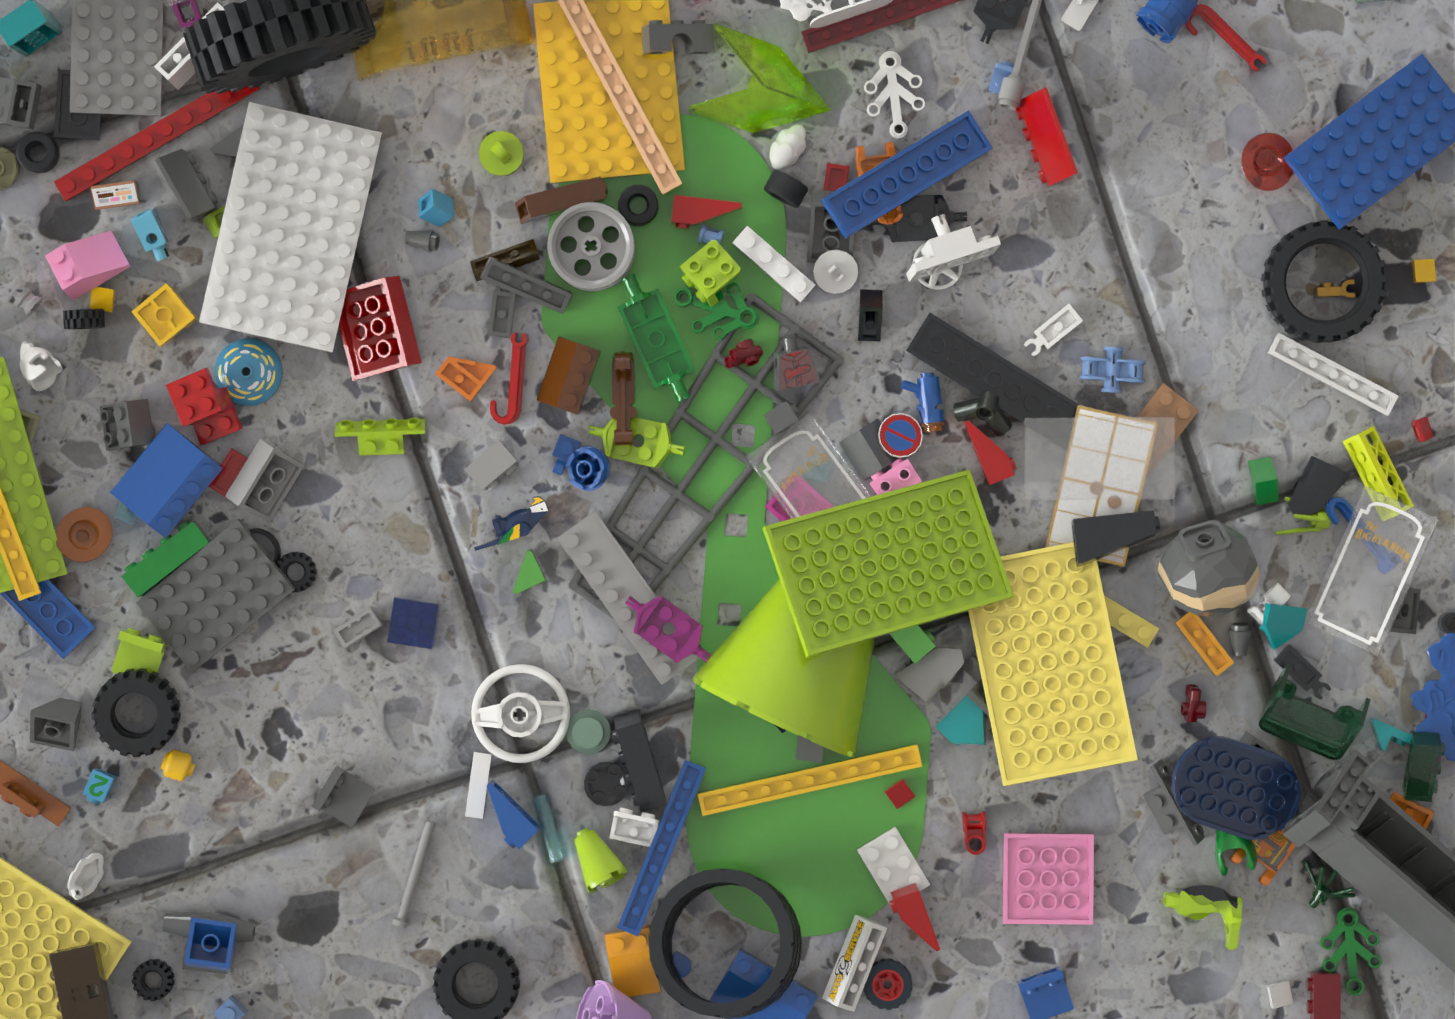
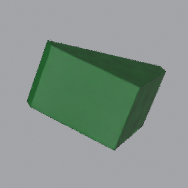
M1271 457L1248 461L1256 505L1279 501L1278 478Z

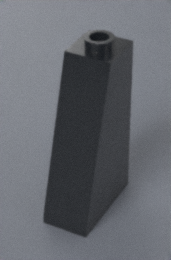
M1153 510L1073 519L1071 526L1076 567H1081L1154 537L1157 530H1160L1159 517L1155 516Z

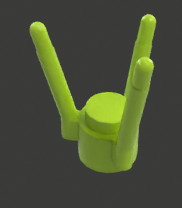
M1284 497V500L1287 502H1289L1291 499L1289 497ZM1323 507L1319 512L1310 515L1294 514V518L1309 520L1310 525L1313 526L1275 531V535L1321 532L1322 529H1329L1331 520Z

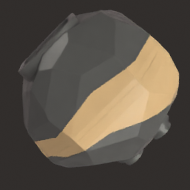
M1217 520L1202 522L1182 529L1178 536L1167 545L1158 566L1159 577L1174 604L1180 609L1203 617L1226 615L1243 605L1254 595L1260 579L1259 567L1246 537Z

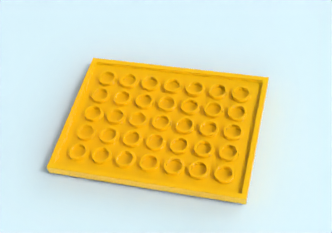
M584 0L675 171H685L673 40L671 42L672 51L666 54H643L642 27L648 25L649 21L662 20L663 24H670L669 0ZM559 2L534 3L550 183L584 181L601 176V179L651 174Z

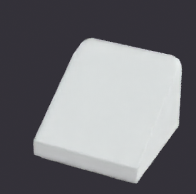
M1289 981L1266 985L1272 1009L1293 1003Z

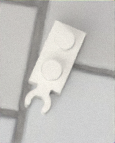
M1067 304L1036 329L1034 334L1037 338L1027 340L1024 346L1026 347L1033 343L1036 346V350L1031 355L1035 356L1040 352L1042 345L1049 349L1083 320L1072 306Z

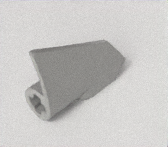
M936 648L921 658L916 664L912 663L895 676L926 703H929L942 686H945L964 664L962 650Z

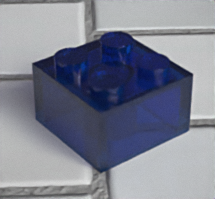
M395 597L387 642L433 649L441 604Z

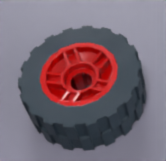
M890 958L887 960L880 959V961H875L872 965L863 988L864 993L871 1004L879 1009H897L900 1005H904L911 996L913 988L912 978L906 966L901 964V962ZM886 980H890L892 987L884 988L883 983Z

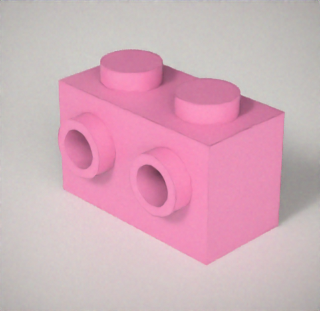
M899 458L890 464L891 469L884 473L883 470H880L872 475L873 481L869 484L876 495L919 484L922 480L908 459L903 461L902 458Z

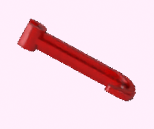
M1204 4L1197 5L1189 21L1185 24L1192 35L1196 36L1198 34V31L1191 23L1192 17L1197 15L1249 64L1252 71H1259L1254 65L1255 60H1259L1263 65L1266 64L1265 58L1254 51L1212 8Z
M514 332L511 335L512 357L507 414L503 417L499 416L496 401L492 400L490 402L491 416L496 422L503 425L512 424L517 421L522 411L526 345L529 342L527 333H523L522 342L520 343L517 340L518 333Z

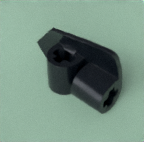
M1311 456L1302 476L1298 478L1291 493L1292 497L1288 506L1292 514L1308 515L1319 512L1350 477V474Z

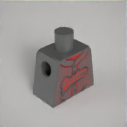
M795 335L783 337L784 350L776 351L773 354L774 388L778 391L820 383L809 348L805 346L797 347Z

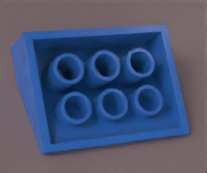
M166 423L110 493L147 525L166 538L223 468L219 462L169 423Z
M740 948L709 1001L720 1004L735 1002L748 997L760 989L768 980L774 967ZM793 979L783 995L769 1007L747 1017L727 1019H805L817 1000L818 993Z

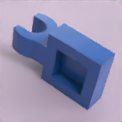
M560 434L552 454L558 457L552 471L553 473L562 475L569 456L580 448L582 442Z

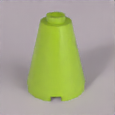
M585 828L576 833L577 838L574 839L588 893L597 892L598 886L607 888L629 873L627 868L595 830L589 831L588 828Z

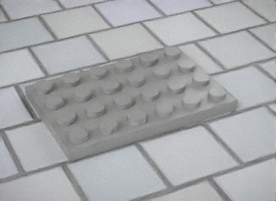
M72 0L70 113L161 116L162 74L154 66L162 59L163 0Z

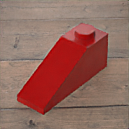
M674 195L671 223L676 224L675 228L689 229V225L695 226L740 210L742 203Z
M970 421L964 422L988 485L1014 476V470L1017 468L1013 458H1008L1003 450Z
M916 883L890 892L893 900H890L889 903L893 914L898 913L900 919L935 951H939L938 941Z

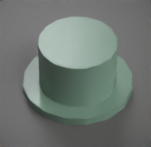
M590 709L581 710L574 714L570 719L566 732L567 740L572 748L584 754L597 753L602 750L608 743L611 734L610 724L606 717L600 712Z

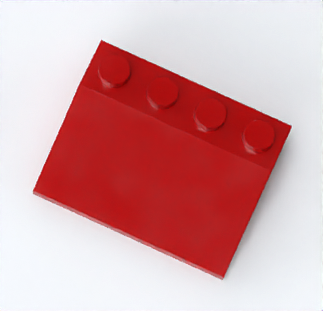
M1047 87L1042 88L1021 99L1015 113L1018 120H1023L1025 126L1022 129L1026 142H1031L1033 148L1030 150L1031 157L1034 163L1038 162L1041 169L1038 171L1042 184L1046 183L1048 188L1074 178L1078 171Z
M400 276L384 277L348 288L340 317L339 329L352 380L355 381L422 363Z

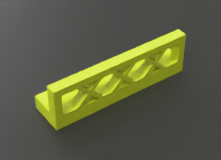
M1374 426L1343 441L1373 503H1385L1404 512L1414 506ZM1367 434L1370 435L1373 441L1372 445L1369 443L1366 437ZM1378 456H1380L1383 461L1382 465H1380L1377 459ZM1388 476L1391 477L1393 485L1389 484L1387 480ZM1398 496L1401 497L1405 506H1400ZM1375 505L1382 522L1400 515V513L1387 507Z

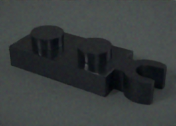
M1290 644L1273 660L1305 691L1312 688L1316 698H1323L1318 692L1319 688L1325 687L1326 690H1331L1327 683L1319 681L1322 674Z

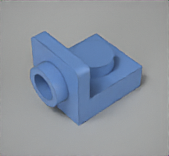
M1002 61L1001 64L996 63L988 89L989 92L999 94L1003 78L1009 77L1012 74L1014 64Z

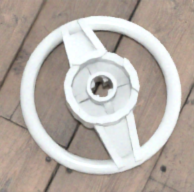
M527 664L509 665L493 672L479 686L472 703V724L479 741L493 755L509 762H533L550 754L562 742L570 722V705L562 685L547 671ZM515 673L531 674L543 679L552 687L559 701L537 700L534 695L518 691L509 694L500 704L481 708L483 698L488 689L502 677ZM517 708H521L522 712H526V717L523 716L521 721L518 717H514V712H517ZM561 720L558 731L553 739L543 748L527 754H515L502 750L488 738L483 727L502 728L512 737H525L537 730L539 725Z

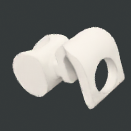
M1276 583L1263 595L1265 599L1263 602L1247 609L1260 625L1263 624L1265 603L1283 605L1290 598V594L1279 583Z

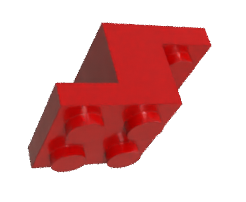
M208 368L166 384L182 427L193 425L201 446L243 429L227 387L216 389Z

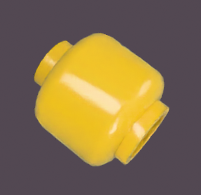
M172 749L169 753H165L160 769L163 770L165 777L182 782L186 776H192L195 764L191 763L192 756L190 754Z

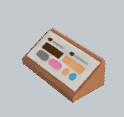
M135 180L90 187L95 210L140 204L138 184Z

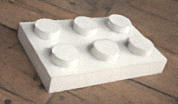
M896 827L891 828L857 849L888 903L890 900H893L890 892L916 883L919 891L930 885Z

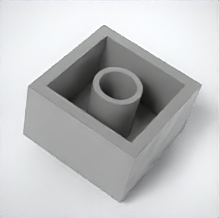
M499 440L464 470L481 490L488 489L491 491L501 483L499 481L501 476L504 474L509 476L518 468L516 464L519 460L503 441Z

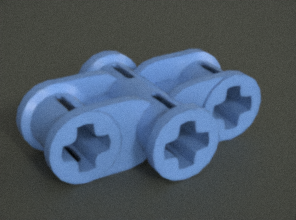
M1104 347L1106 358L1081 357L1083 365L1082 375L1079 376V379L1104 380V388H1101V392L1121 393L1122 390L1119 389L1120 382L1145 383L1143 379V366L1146 364V361L1121 359L1124 348Z

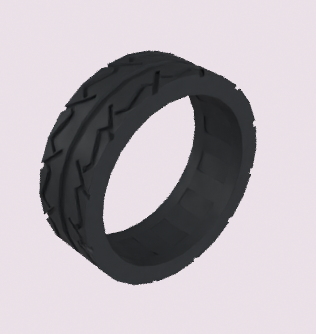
M725 868L704 870L687 877L674 886L661 901L660 906H658L651 922L649 934L650 961L658 981L667 994L681 1006L693 1012L726 1019L747 1017L764 1010L777 1001L790 986L791 981H793L799 968L802 952L801 928L796 914L785 896L773 885L761 878L743 871ZM717 886H743L760 896L771 909L779 929L780 951L774 970L760 989L748 997L735 1002L714 1003L697 995L681 979L672 954V936L681 912L692 899L702 892Z

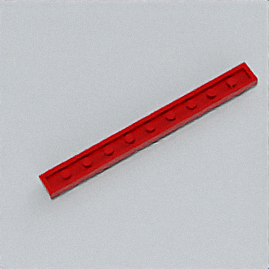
M247 86L235 92L228 90L216 94V91L206 93L57 179L54 183L64 201L67 202L90 189L91 186H95L261 89L260 87L249 88Z

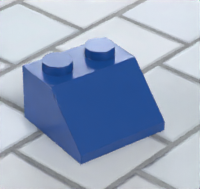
M191 918L184 960L186 966L231 972L235 953L237 924Z

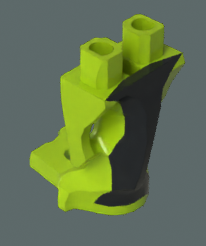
M1192 885L1183 888L1178 887L1175 892L1164 891L1162 905L1174 908L1175 912L1187 918L1200 920L1211 913H1221L1226 932L1225 947L1229 950L1238 948L1239 932L1242 923V897L1231 896L1226 890L1211 885Z

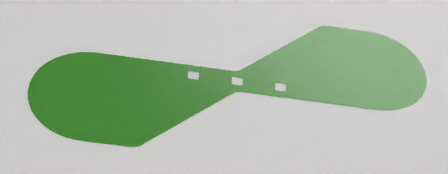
M680 114L685 171H676L682 185L662 195L652 174L604 178L602 181H605L607 185V198L597 203L610 206L619 212V197L627 187L632 185L647 186L656 194L659 202L656 217L650 223L643 226L629 224L635 239L636 254L632 268L626 277L630 285H632L629 276L635 274L642 292L648 293L657 288L659 289L696 370L683 376L682 380L688 391L719 342L713 336V329L716 326L723 327L733 319L727 316L707 326L704 332L696 333L692 330V322L714 312L693 305L681 307L674 299L675 292L680 288H687L693 296L697 297L695 294L697 290L693 286L689 288L681 277L684 275L679 266L707 244L701 242V244L697 243L702 224H706L708 228L718 231L724 230L720 245L741 268V273L721 289L729 307L738 310L734 298L727 293L728 285L736 283L741 288V295L744 300L749 293H754L781 313L783 288L738 250L732 242L748 226L785 258L786 217L783 203L764 190V186L772 174L760 154L745 139L729 128L711 120ZM580 181L559 183L558 187L573 184ZM674 195L742 203L740 210L695 226L689 225V229L675 228L676 224L671 223ZM634 197L630 201V209L635 214H641L647 208V202L642 197ZM562 213L549 217L548 236L555 220ZM590 217L582 218L578 223L579 230L585 233L592 231L594 220ZM608 227L603 231V239L608 243H613L619 238V231L614 227ZM573 237L565 238L561 243L562 250L566 253L575 251L577 241ZM587 242L586 246L588 248L586 251L593 250L595 252L597 250L595 246L597 242ZM547 245L544 280L570 291L572 296L563 314L542 305L541 320L546 334L555 344L559 336L601 351L590 385L610 409L615 406L612 403L614 352L621 351L632 352L635 366V403L632 406L637 410L636 417L668 424L681 402L677 403L670 385L665 384L654 389L617 308L628 302L630 298L624 283L621 281L612 288L597 292L579 290L565 282L555 271L549 259ZM611 253L604 254L600 260L601 266L605 269L614 268L617 264L616 256ZM581 259L575 264V272L578 275H587L591 270L590 262L585 259ZM736 286L730 288L731 294L737 293L738 288ZM683 294L680 300L686 302L688 295ZM752 304L751 307L759 314L758 324L752 329L738 328L722 354L729 356L730 350L735 349L738 343L746 339H752L755 346H761L763 355L760 357L759 362L753 366H747L746 363L739 366L756 377L778 346L780 323ZM745 315L744 321L750 322L752 315ZM697 322L695 324V329L700 330L702 328V323ZM722 329L716 331V336L718 337L724 334ZM716 362L686 412L716 432L749 387V384ZM774 367L762 382L773 391H775ZM758 390L733 423L755 426L753 447L735 446L752 459L771 437L772 428L764 415L773 410L774 402ZM682 419L671 435V442L676 445L686 446L685 455L671 453L660 466L676 486H678L710 441L709 438ZM732 426L723 437L730 443L732 439ZM642 435L635 437L641 445L644 444V437ZM717 445L684 493L710 511L745 469L746 465ZM770 454L768 455V457H767V459H766V462H767L768 465H769ZM763 461L707 528L700 622L703 628L700 647L710 654H713L736 628V626L718 625L719 603L740 604L741 622L779 579L763 531V527L766 526L765 506L768 478L762 472L766 469ZM727 513L748 515L746 537L726 536L724 534ZM872 655L857 752L854 758L918 744L922 767L702 816L698 793L852 759V757L824 747L822 763L797 760L795 756L798 735L787 730L782 733L774 724L749 713L748 710L731 704L703 689L700 685L696 684L690 762L706 768L686 817L687 839L698 873L704 870L724 868L738 870L769 882L785 896L792 906L801 928V937L827 935L850 928L855 914L869 918L888 903L858 853V848L893 827L897 828L915 860L918 857L922 843L931 740L930 724L923 712L874 655ZM701 658L697 661V671L705 663ZM903 778L916 797L896 809L884 790ZM737 885L717 886L709 889L717 901L735 917L761 930L779 934L777 921L771 909L760 896L750 889Z

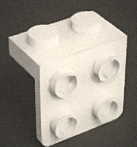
M620 808L619 812L614 811L609 839L650 847L658 828L659 820H655V815L642 812L641 816L633 815V810Z

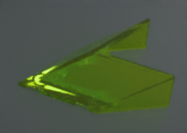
M715 23L714 31L720 34L752 75L747 89L690 105L688 109L690 114L750 133H757L765 129L831 111L781 47Z

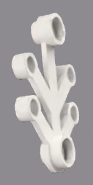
M887 51L879 58L880 69L871 80L864 84V91L872 95L877 91V85L887 74L888 84L877 99L867 106V114L871 117L878 116L880 108L890 97L893 123L889 128V132L893 138L902 139L906 136L908 128L902 121L899 96L911 104L915 111L923 110L925 101L921 97L914 96L897 83L896 73L907 80L909 86L913 89H917L922 85V78L919 75H913L901 65V58L896 52ZM888 58H892L894 60L893 66H888L886 64V60ZM913 78H918L920 83L919 85L914 86L912 85L911 80ZM870 83L875 86L874 91L871 92L866 89V86ZM916 100H920L922 102L921 108H916L914 106V102ZM871 106L877 107L878 112L876 114L870 113L869 108ZM895 126H902L903 132L896 133L894 130Z

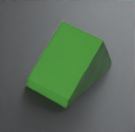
M527 550L512 593L518 594L546 580L534 552L531 550Z

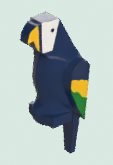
M535 496L531 506L527 509L515 510L506 517L496 515L492 522L498 538L474 547L475 551L528 535L548 512L546 501L540 496Z

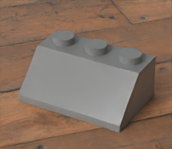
M259 439L225 497L237 506L270 523L305 465L273 445Z

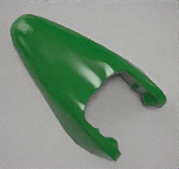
M1216 830L1215 858L1222 876H1226L1228 872L1222 854L1227 850L1242 848L1246 851L1247 867L1250 870H1255L1257 852L1252 840Z

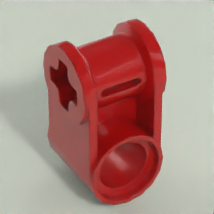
M982 811L981 814L962 812L965 848L973 855L981 854L986 847L985 811ZM969 821H979L977 823H969ZM973 838H978L981 841V847L976 851L969 848V842Z

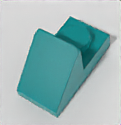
M1370 719L1369 722L1380 751L1385 752L1391 737H1394L1393 742L1404 747L1406 743L1413 745V735L1377 719Z

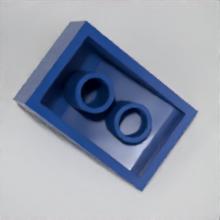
M492 779L487 784V789L502 832L506 836L504 840L513 849L515 847L520 849L541 826Z

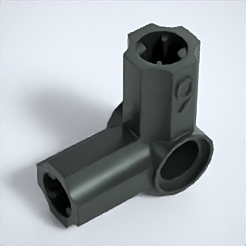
M984 391L980 394L979 398L954 403V417L958 422L978 418L986 421L997 436L1005 435L1012 427V423L998 405L999 396L994 392Z

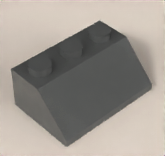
M180 149L155 160L188 220L197 222L218 209L215 205L218 203V200L212 191L208 192L204 184L207 183V180L201 171L197 173L194 167L196 161L190 151L186 153L185 150Z

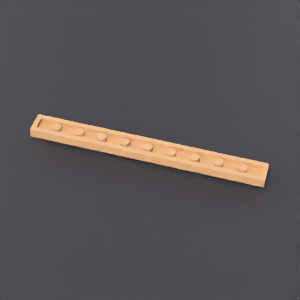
M558 0L662 195L681 186L682 182L584 0Z

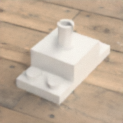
M945 214L940 215V217L936 216L931 221L934 224L938 237L929 239L921 249L923 257L914 260L915 263L911 265V268L906 273L907 278L911 282L991 256L1001 245L999 237L991 238L990 235L979 238L977 243L971 226L950 232Z

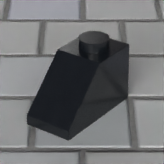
M860 289L858 341L881 342L883 290Z

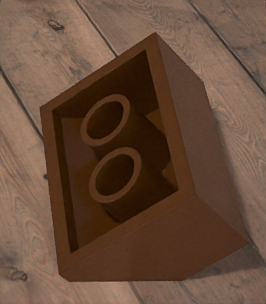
M558 336L537 401L579 415L601 351Z

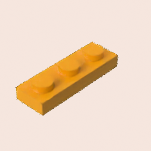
M1187 612L1174 622L1215 676H1218L1234 664V661L1198 615Z

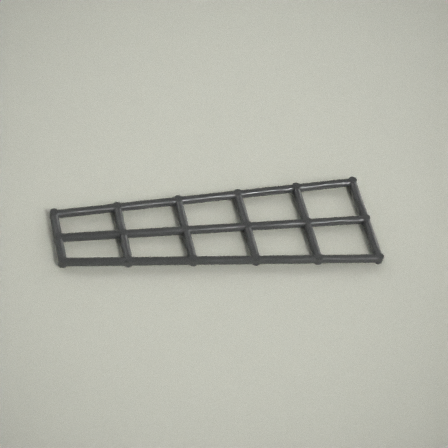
M749 293L744 300L747 307H751L754 304L789 329L784 337L797 335L832 360V363L819 377L820 383L814 384L796 405L800 413L797 415L798 418L842 365L844 358L754 293ZM736 330L728 333L723 340H719L688 390L691 397L686 400L683 398V401L668 423L672 435L682 419L709 438V443L677 487L651 470V467L642 465L607 521L606 526L612 535L632 549L628 554L632 563L640 555L661 570L649 584L653 592L659 588L760 465L765 454L778 443L791 427H787L778 434L773 433L753 459L723 438L757 390L777 405L787 401L762 383L774 367V352L784 350L783 339L756 377L740 366L728 369L748 383L749 387L719 429L714 432L686 411L716 362L726 368L724 363L726 356L722 353ZM718 445L744 463L746 467L709 511L684 492ZM647 477L671 494V496L638 542H636L615 526L643 480ZM679 500L704 519L672 558L665 563L647 550L645 546ZM578 569L569 583V588L615 620L600 598L580 585L584 576Z

